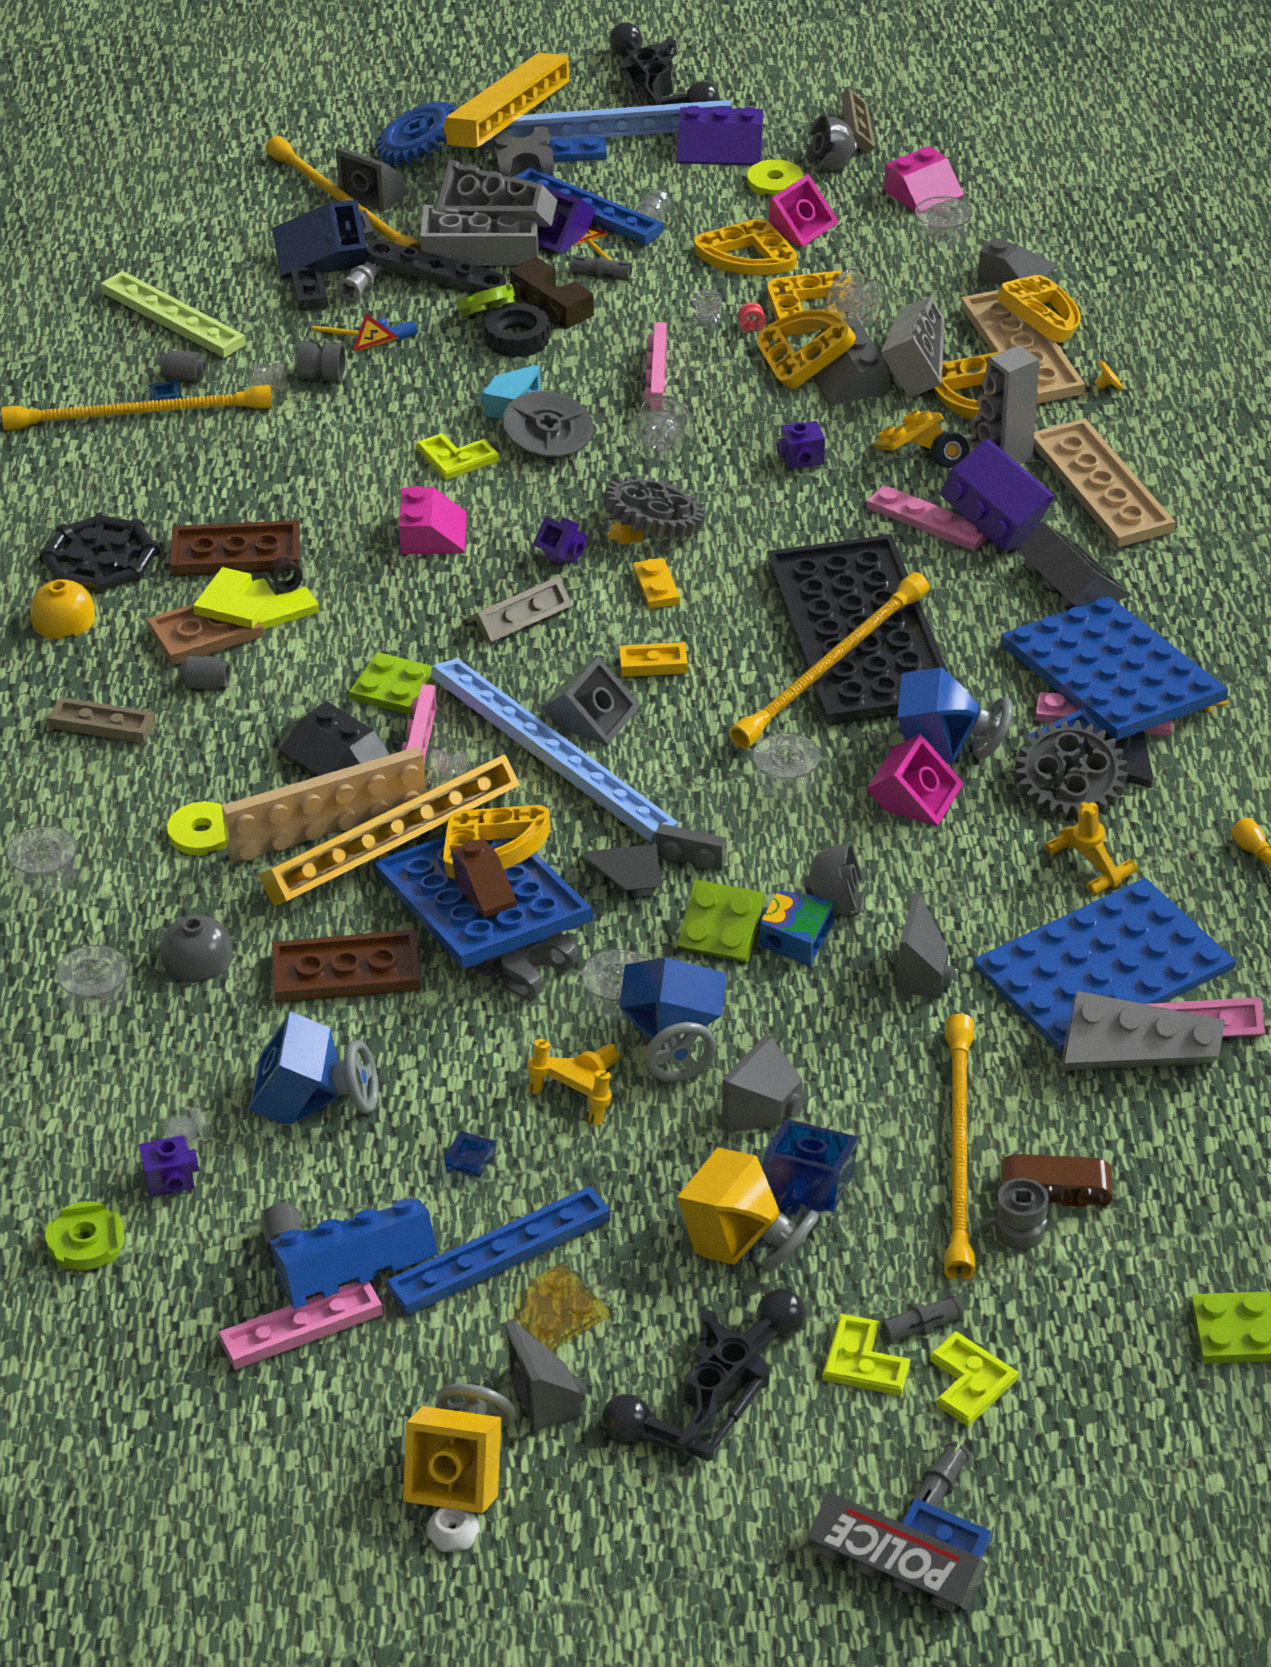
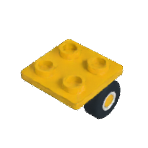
M915 410L903 417L904 423L896 428L890 426L877 434L879 439L872 443L875 449L891 451L908 441L923 446L925 451H931L934 462L944 468L955 467L969 454V444L966 438L957 432L943 431L938 422L944 419V417L939 412H930L929 410L924 412Z

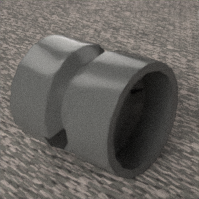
M300 341L297 351L298 379L313 381L316 380L317 376H321L324 381L341 382L346 362L344 344L326 342L321 348L319 342Z
M1017 1178L1005 1182L1000 1187L997 1196L998 1212L996 1215L995 1231L1001 1243L1009 1248L1018 1250L1031 1249L1038 1246L1044 1240L1049 1197L1047 1190L1042 1184L1027 1178Z

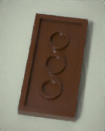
M299 520L172 526L171 575L218 573L222 567L240 572L269 571L272 562L281 557L292 559L300 569ZM283 568L282 570H293V569H292V568Z
M415 929L272 942L276 1003L421 990Z

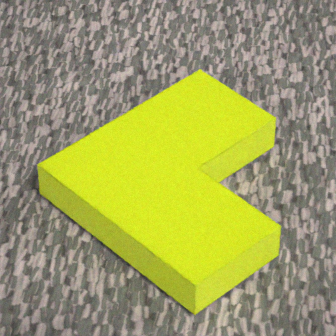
M443 433L416 442L417 451L445 480L500 461L498 452L485 439L460 448H456Z
M222 567L194 603L193 609L196 615L253 629L266 612L267 603L266 600L244 595L252 584L251 574Z
M262 578L252 581V584L244 593L246 596L266 600L267 610L259 620L263 630L319 612V604L307 587L276 596L266 580Z
M840 1313L823 1370L822 1380L902 1396L910 1367V1359L872 1352L879 1330V1321Z
M956 1331L930 1354V1361L957 1378L937 1398L936 1406L968 1427L1019 1378L1018 1371Z

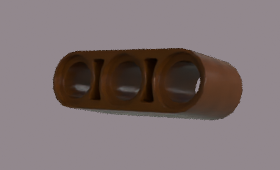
M1012 1154L1005 1157L1000 1164V1187L1012 1179H1031L1042 1184L1047 1190L1049 1202L1062 1203V1206L1087 1207V1204H1093L1106 1208L1113 1199L1112 1168L1103 1159Z

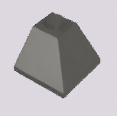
M342 147L335 149L338 187L359 203L386 211L404 197L402 173L381 161Z
M993 237L979 251L978 278L1002 286L1004 282L1033 275H1041L1047 278L1055 270L1057 264L1005 239Z
M596 656L558 687L541 708L559 729L604 745H609L639 709L640 704L603 660Z
M657 844L591 850L581 854L583 862L621 890H631L632 897L653 895V888L661 887Z
M913 893L900 940L898 992L941 999L943 988L951 987L954 966H948L949 950L921 894Z
M766 1034L722 1079V1129L727 1132L782 1125L789 1116H797L804 1104L802 1078L772 1037Z
M514 1320L505 1322L508 1373L534 1430L537 1431L581 1417L580 1402L585 1401V1392L578 1377L573 1379L566 1363Z

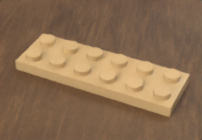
M999 290L961 297L962 310L992 353L1006 351L1021 345L1039 359L1040 367L1038 371L1036 404L1085 394L1084 381L1057 343L1042 335L1000 304L996 299Z
M1086 418L1034 432L1033 448L1118 548L1174 532L1175 521Z
M414 747L221 805L229 859L232 863L242 860L248 861L258 855L274 850H285L297 843L307 840H318L323 835L340 830H350L356 825H360L425 793L426 783L422 751L419 747Z

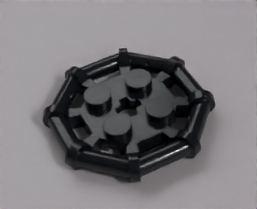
M99 512L94 517L69 525L60 524L55 528L56 533L49 544L40 550L39 560L47 566L54 580L74 581L85 589L94 590L96 594L103 593V590L133 580H142L144 572L154 556L159 555L160 546L145 530L143 521L137 518L126 520L104 516L103 512ZM105 529L121 531V533L107 531ZM136 538L140 545L132 546L130 541ZM65 542L70 544L66 551H59ZM102 552L98 556H94V553ZM133 557H138L136 562L130 564ZM67 562L71 566L65 568L62 567L60 563Z

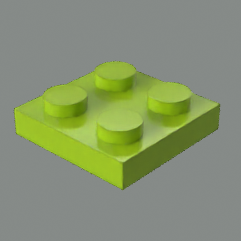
M377 652L350 689L349 698L350 700L410 715L412 713L413 698H419L422 684L431 685L434 681L430 677L432 666Z
M695 879L677 943L678 949L748 963L765 901L764 893Z
M1271 1291L1192 1294L1191 1304L1202 1364L1271 1361Z

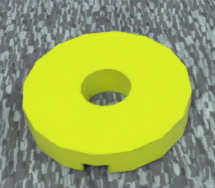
M761 161L748 170L747 185L759 195L772 194V197L801 179L803 172L799 166L789 161Z
M206 801L190 803L179 808L170 816L167 823L168 837L175 849L185 854L201 856L208 855V852L214 850L218 852L226 848L221 804ZM206 825L210 827L206 831L193 830L197 826Z

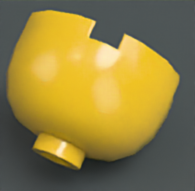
M58 579L46 583L36 591L30 603V620L34 630L42 636L64 639L63 636L80 635L92 626L95 621V606L92 597L82 585L74 581Z

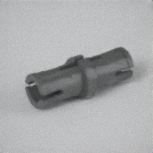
M574 256L572 274L595 276L597 279L614 278L629 281V276L632 274V262H617L607 260V257L592 259Z
M950 1295L948 1298L927 1305L922 1303L912 1305L910 1311L887 1319L883 1318L880 1320V1328L885 1338L888 1339L889 1344H892L894 1341L920 1332L923 1335L930 1334L932 1328L955 1320H961L963 1318V1310L958 1298Z
M950 1441L946 1444L943 1453L935 1465L929 1466L923 1476L924 1482L909 1502L910 1507L915 1498L938 1507L945 1494L953 1491L956 1486L955 1478L970 1458V1452L963 1444H961L956 1454L953 1451L957 1447L958 1442Z

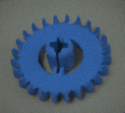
M436 101L431 104L429 102L424 103L421 107L417 105L413 110L408 109L403 115H398L395 117V121L387 124L388 127L382 130V134L377 139L376 149L379 158L391 167L395 166V160L396 164L402 168L403 159L411 167V158L415 156L419 163H422L420 156L427 154L431 159L430 151L434 148L441 153L438 143L444 142L447 145L446 135L443 130L445 117L457 109L452 104Z

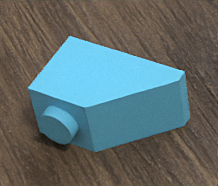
M533 365L495 376L488 387H484L481 394L484 415L503 419V414L511 401L520 395L540 391V366Z

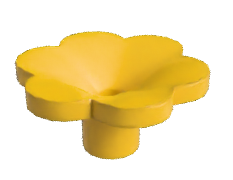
M1101 359L1097 361L1102 371V375L1094 381L1097 387L1102 390L1111 384L1122 391L1124 387L1114 372Z
M621 522L613 523L611 530L608 532V537L616 540L621 545L641 542L644 539L643 530L633 531L631 530V525H621Z

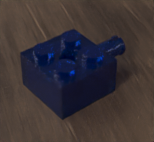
M785 1118L764 1153L762 1167L779 1211L785 1214L788 1207L791 1206L789 1216H792L799 1212L803 1204L815 1211L834 1212L853 1177L859 1137Z

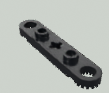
M375 240L367 245L366 259L368 262H371L372 265L376 263V266L390 267L389 270L470 293L506 285V279L502 274L473 266L467 262L451 260L419 251L413 247H405L383 240Z

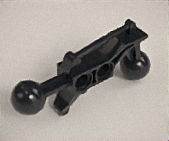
M630 22L619 23L610 32L609 43L611 49L623 57L629 56L628 59L619 64L620 77L625 79L638 107L720 101L717 88L708 81H699L692 84L686 94L664 97L673 93L671 70L673 69V56L677 54L676 40L667 39L660 44L642 48L643 37L641 31ZM633 77L646 92L647 103H642Z
M781 1288L771 1290L762 1296L756 1311L758 1321L742 1337L721 1325L714 1311H703L700 1315L701 1332L699 1342L701 1344L697 1346L695 1351L697 1364L684 1376V1400L697 1411L686 1429H681L652 1417L646 1401L633 1394H621L613 1397L605 1404L600 1418L601 1426L607 1438L616 1444L627 1446L639 1443L643 1439L677 1452L678 1465L682 1467L694 1456L706 1461L713 1460L716 1448L734 1422H738L760 1388L763 1389L769 1386L770 1368L759 1353L774 1338H789L801 1331L807 1316L803 1299L792 1290ZM749 1382L729 1411L728 1418L713 1440L708 1443L712 1438L717 1413Z

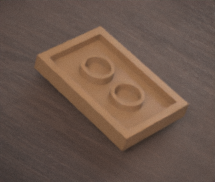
M194 604L147 618L148 629L171 665L185 662L188 656H204L264 636L263 626L259 621L252 629L194 614Z

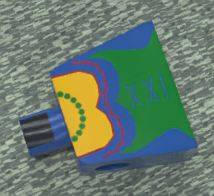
M787 891L777 892L769 907L762 908L758 928H760V946L811 966L834 923L833 902L825 901L816 895Z

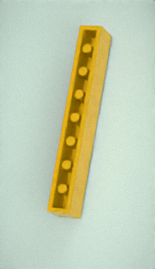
M538 52L446 116L443 130L446 135L447 145L478 148L569 82L568 55Z
M504 754L258 874V877L271 903L274 906L279 905L447 822L452 814L471 810L520 784Z

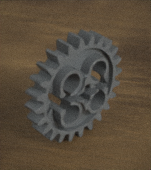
M625 476L624 480L616 478L615 482L610 481L603 497V506L606 507V512L613 513L611 518L621 519L620 524L631 525V530L633 531L640 529L643 530L644 535L651 533L657 538H660L661 535H665L670 540H672L673 535L679 539H683L684 535L691 538L693 533H699L705 518V509L701 508L702 503L695 502V496H686V490L678 491L676 490V485L667 486L663 480L657 482L653 481L651 477H648L647 480H643L639 476H636L635 480L628 476Z
M1062 720L1061 727L1056 729L1050 722L1048 723L1047 733L1037 728L1035 738L1027 736L1025 746L1019 747L1015 763V781L1020 782L1018 791L1019 793H1027V804L1037 801L1036 812H1040L1045 808L1049 809L1050 818L1056 813H1061L1062 819L1066 820L1069 814H1074L1078 821L1079 805L1082 802L1088 804L1094 802L1098 806V811L1105 814L1107 813L1108 804L1115 806L1118 796L1123 795L1124 784H1126L1128 775L1126 772L1127 761L1122 760L1123 749H1115V738L1107 741L1104 740L1105 730L1097 734L1093 733V724H1089L1084 730L1081 729L1079 720H1076L1073 728L1068 727L1067 722ZM1084 742L1093 751L1091 767L1100 770H1093L1087 766L1089 755L1085 754L1082 756ZM1063 749H1069L1071 752H1066ZM1042 772H1050L1055 776L1054 787L1060 786L1058 800H1055V796L1049 791L1051 774H1044ZM1070 790H1077L1079 793H1073Z

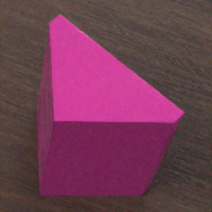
M809 173L769 199V222L784 239L801 247L839 223Z

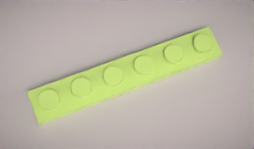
M124 271L101 283L103 294L223 358L245 346V335Z

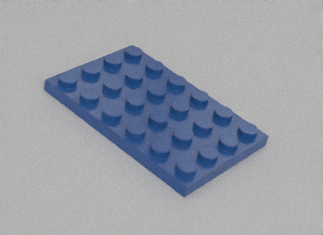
M1110 596L1099 598L1095 602L1080 607H1073L1068 611L1045 617L1042 620L1025 626H1019L1001 634V645L1063 695L1078 709L1084 707L1101 728L1116 740L1227 700V687Z
M446 836L373 861L375 874L462 968L479 965L484 960L501 954L511 953L522 946L544 941L549 936L565 930L576 929L584 923L593 921L592 908L536 852L522 862L504 869L515 896L517 907L485 918L457 887L456 880L446 875L443 860ZM516 838L486 840V842L493 849H496Z
M1145 877L974 958L973 967L1061 1054L1063 1053L1071 1001L1077 991L1141 1004L1165 1003L1234 969L1236 960Z

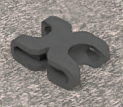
M534 127L533 134L523 138L509 135L506 129L493 136L495 161L498 164L497 172L511 178L531 167L554 177L552 149L548 146L550 143L548 127Z
M561 933L549 936L544 941L530 943L515 949L511 953L501 954L484 960L479 965L468 967L483 976L505 973L502 979L504 987L530 1002L542 993L541 976L534 967L551 965L565 972L578 962V952L575 943Z

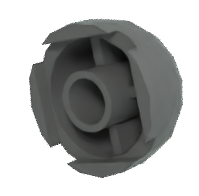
M819 116L814 121L809 135H814L812 145H806L807 161L810 165L815 162L817 166L815 171L836 172L842 170L850 162L851 158L855 156L857 151V143L851 127L843 120L831 116Z
M849 843L823 849L815 855L811 862L809 875L804 876L806 894L816 895L825 901L833 902L834 915H852L862 913L864 909V891L858 892V880H862V875L853 847H849Z
M191 915L176 920L167 928L161 941L162 965L169 976L179 981L196 983L212 976L213 978L218 977L229 968L233 959L229 933L217 920L209 916Z

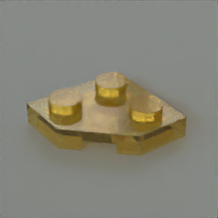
M561 1262L530 1280L521 1327L552 1351L608 1319L609 1309L564 1262Z

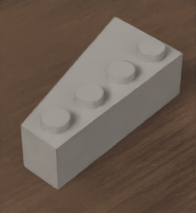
M449 159L436 211L446 212L447 208L458 209L459 214L470 216L474 215L476 211L484 212L492 219H497L501 215L535 219L538 221V227H551L558 200L542 184L513 176L512 178L506 177L499 172L484 171L477 166L470 164L466 166Z
M424 204L420 232L421 251L459 262H467L473 266L521 265L538 257V221L505 215L492 219L486 213L476 211L472 216L459 214L458 209L447 208L446 212L434 211L433 205Z
M931 296L898 311L881 350L882 356L893 372L895 384L899 389H904L909 398L942 384L945 318Z
M1021 345L989 358L982 382L985 391L983 395L978 397L976 403L979 411L978 415L972 418L970 427L973 429L972 435L966 438L968 444L974 449L984 440L990 439L1019 465L1032 460L1038 371L1040 367L1039 359Z
M1077 991L1071 1001L1060 1071L1213 1064L1220 1054L1225 1020Z

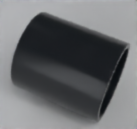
M281 557L272 562L269 568V575L276 587L284 592L296 590L302 582V573L296 563L287 557ZM283 568H292L294 571L292 578L288 581L278 580V574Z

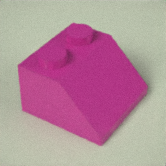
M931 146L923 147L918 151L901 156L885 164L884 191L919 216L964 197L947 157Z
M402 487L399 518L401 554L465 553L467 512L434 487Z
M920 733L892 747L866 790L885 811L938 826L964 783Z

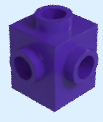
M817 421L797 422L792 425L781 426V439L776 440V448L779 458H784L788 469L824 464L825 438Z
M545 516L532 545L546 551L544 558L561 565L563 560H566L573 564L584 552L588 535L577 531L580 524L563 516L560 522Z
M184 1135L139 1144L149 1198L195 1188L193 1172L199 1171L198 1159L195 1149L188 1150Z

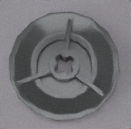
M535 391L520 395L508 404L503 414L504 430L511 441L528 453L541 458L563 457L577 453L589 444L594 433L593 419L586 408L573 398L556 392Z

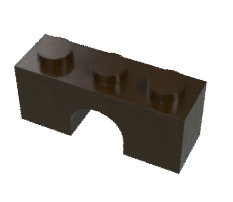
M535 257L510 269V284H512L514 290V297L517 299L521 298L529 305H535L540 310H544L551 322L558 323L568 329L594 316L593 293L575 281L565 286L556 287L555 268L540 258Z

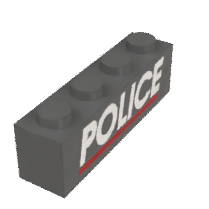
M827 1491L807 1537L814 1544L818 1545L817 1554L836 1563H839L841 1556L856 1562L853 1568L855 1571L877 1580L879 1573L893 1578L894 1581L891 1585L893 1588L915 1597L917 1590L932 1596L930 1604L951 1614L954 1613L956 1607L968 1611L988 1567V1564L976 1555Z

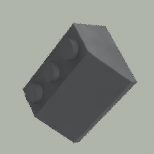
M857 317L843 318L855 333L856 339L853 346L813 376L830 406L887 394L888 365ZM822 329L814 339L827 329ZM821 351L816 353L811 358V360L817 358L820 355Z
M1044 521L1040 522L1018 549L1027 559L1024 565L1036 575L1042 574L1044 576L1042 582L1055 593L1060 591L1063 594L1060 600L1070 609L1095 602L1102 597L1110 596L1115 601H1119L1132 595L1076 541Z

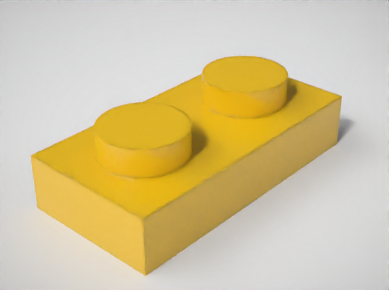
M664 558L648 559L633 563V572L648 609L680 604V595Z
M685 642L619 646L621 677L688 673Z

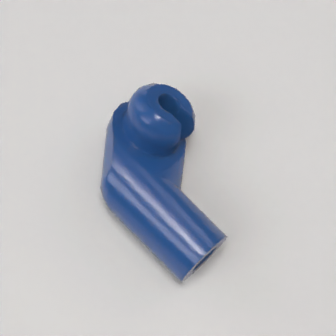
M381 318L376 320L399 337L392 341L417 335V327L413 321L388 327L387 319Z

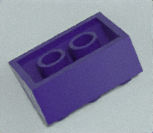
M699 106L680 107L677 163L755 165L761 162L763 109H755L753 107L736 109L724 106L715 108H700Z
M545 187L558 201L552 226L538 227V246L562 254L586 235L596 209L581 198Z
M990 439L984 440L951 470L939 493L941 497L1003 551L1018 549L1023 545L1040 524L1055 496Z

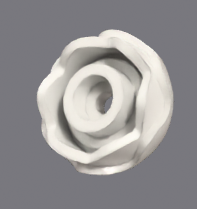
M441 1507L430 1517L427 1523L426 1534L427 1538L431 1539L437 1549L442 1552L466 1550L472 1546L477 1533H479V1524L475 1515L470 1511Z

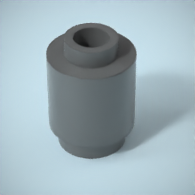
M170 351L169 353H163L160 363L161 376L168 378L169 381L198 383L200 377H205L206 359H202L200 352Z
M188 656L186 662H181L180 681L185 682L187 689L218 691L219 687L227 688L230 681V664L228 661H222L220 657Z
M273 1204L261 1215L266 1247L271 1255L270 1240L279 1238L281 1233L289 1230L298 1229L303 1232L299 1211L291 1204Z

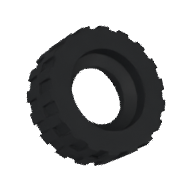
M526 303L505 304L494 308L492 312L486 315L487 318L484 319L486 346L492 352L498 353L501 356H510L512 358L527 357L542 351L549 343V317L544 310H540L535 305L531 306ZM512 327L531 329L524 333H508L503 331Z

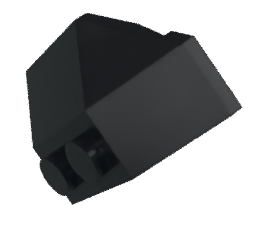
M328 701L310 709L281 728L279 754L314 777L390 755L373 729Z

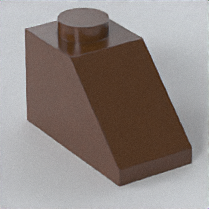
M484 838L470 840L462 846L451 849L456 885L484 918L517 907L515 896L499 856Z

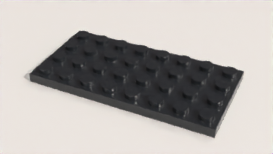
M892 534L767 551V563L807 671L888 602L890 597L896 592L900 582L908 576ZM917 601L893 613L885 622L880 624L864 640L818 678L812 686L828 725L897 715L902 673L941 667L946 672L948 670L921 604Z

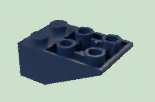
M357 200L328 203L272 228L281 278L291 277V268L320 265L321 273L349 270L363 265L367 261V246Z

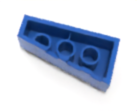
M414 1199L399 1200L393 1204V1207L380 1211L376 1209L362 1210L356 1213L354 1218L343 1221L338 1219L325 1220L320 1222L317 1228L303 1232L298 1229L285 1231L279 1235V1238L269 1241L279 1285L294 1309L307 1305L306 1297L321 1292V1296L324 1298L339 1293L338 1286L341 1283L351 1281L362 1284L373 1280L378 1274V1269L385 1267V1270L394 1272L438 1255L429 1211L420 1200Z

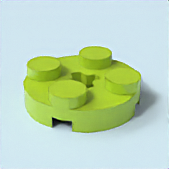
M512 284L475 293L471 297L465 296L456 299L455 302L458 312H461L462 317L488 308L490 310L515 302L513 297L515 294Z
M84 1201L68 1205L60 1210L61 1216L55 1219L53 1223L52 1218L48 1222L45 1229L47 1250L50 1257L63 1269L90 1270L112 1263L117 1259L119 1251L124 1245L125 1234L120 1215L115 1210L114 1214L111 1211L105 1210L104 1204L99 1202ZM89 1232L91 1236L87 1239H79L81 1238V1233Z

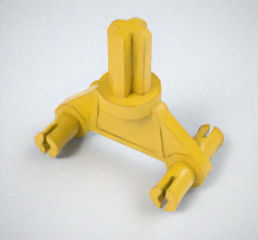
M1082 802L1079 805L1078 824L1065 827L1059 831V836L1043 844L1044 849L1047 852L1050 851L1049 854L1051 856L1066 847L1070 849L1075 848L1102 873L1101 876L1086 883L1087 890L1094 896L1110 886L1113 889L1120 886L1122 879L1138 871L1136 863L1130 858L1115 867L1103 844L1105 828L1099 823L1098 806L1094 802L1089 804Z
M545 1039L535 1040L533 1057L528 1060L527 1072L530 1074L528 1091H532V1094L541 1093L545 1076L548 1075L587 1095V1102L591 1105L588 1122L591 1123L593 1121L592 1125L602 1124L605 1108L611 1102V1092L609 1090L611 1074L609 1072L606 1073V1069L620 1059V1053L616 1051V1046L609 1043L595 1052L584 1051L576 1058L548 1057L549 1041L545 1042Z

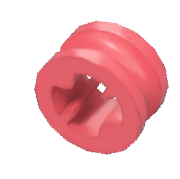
M747 303L737 313L739 324L744 331L761 330L766 324L764 311L757 303ZM753 315V317L756 316V319L751 321L750 318L747 320V317Z

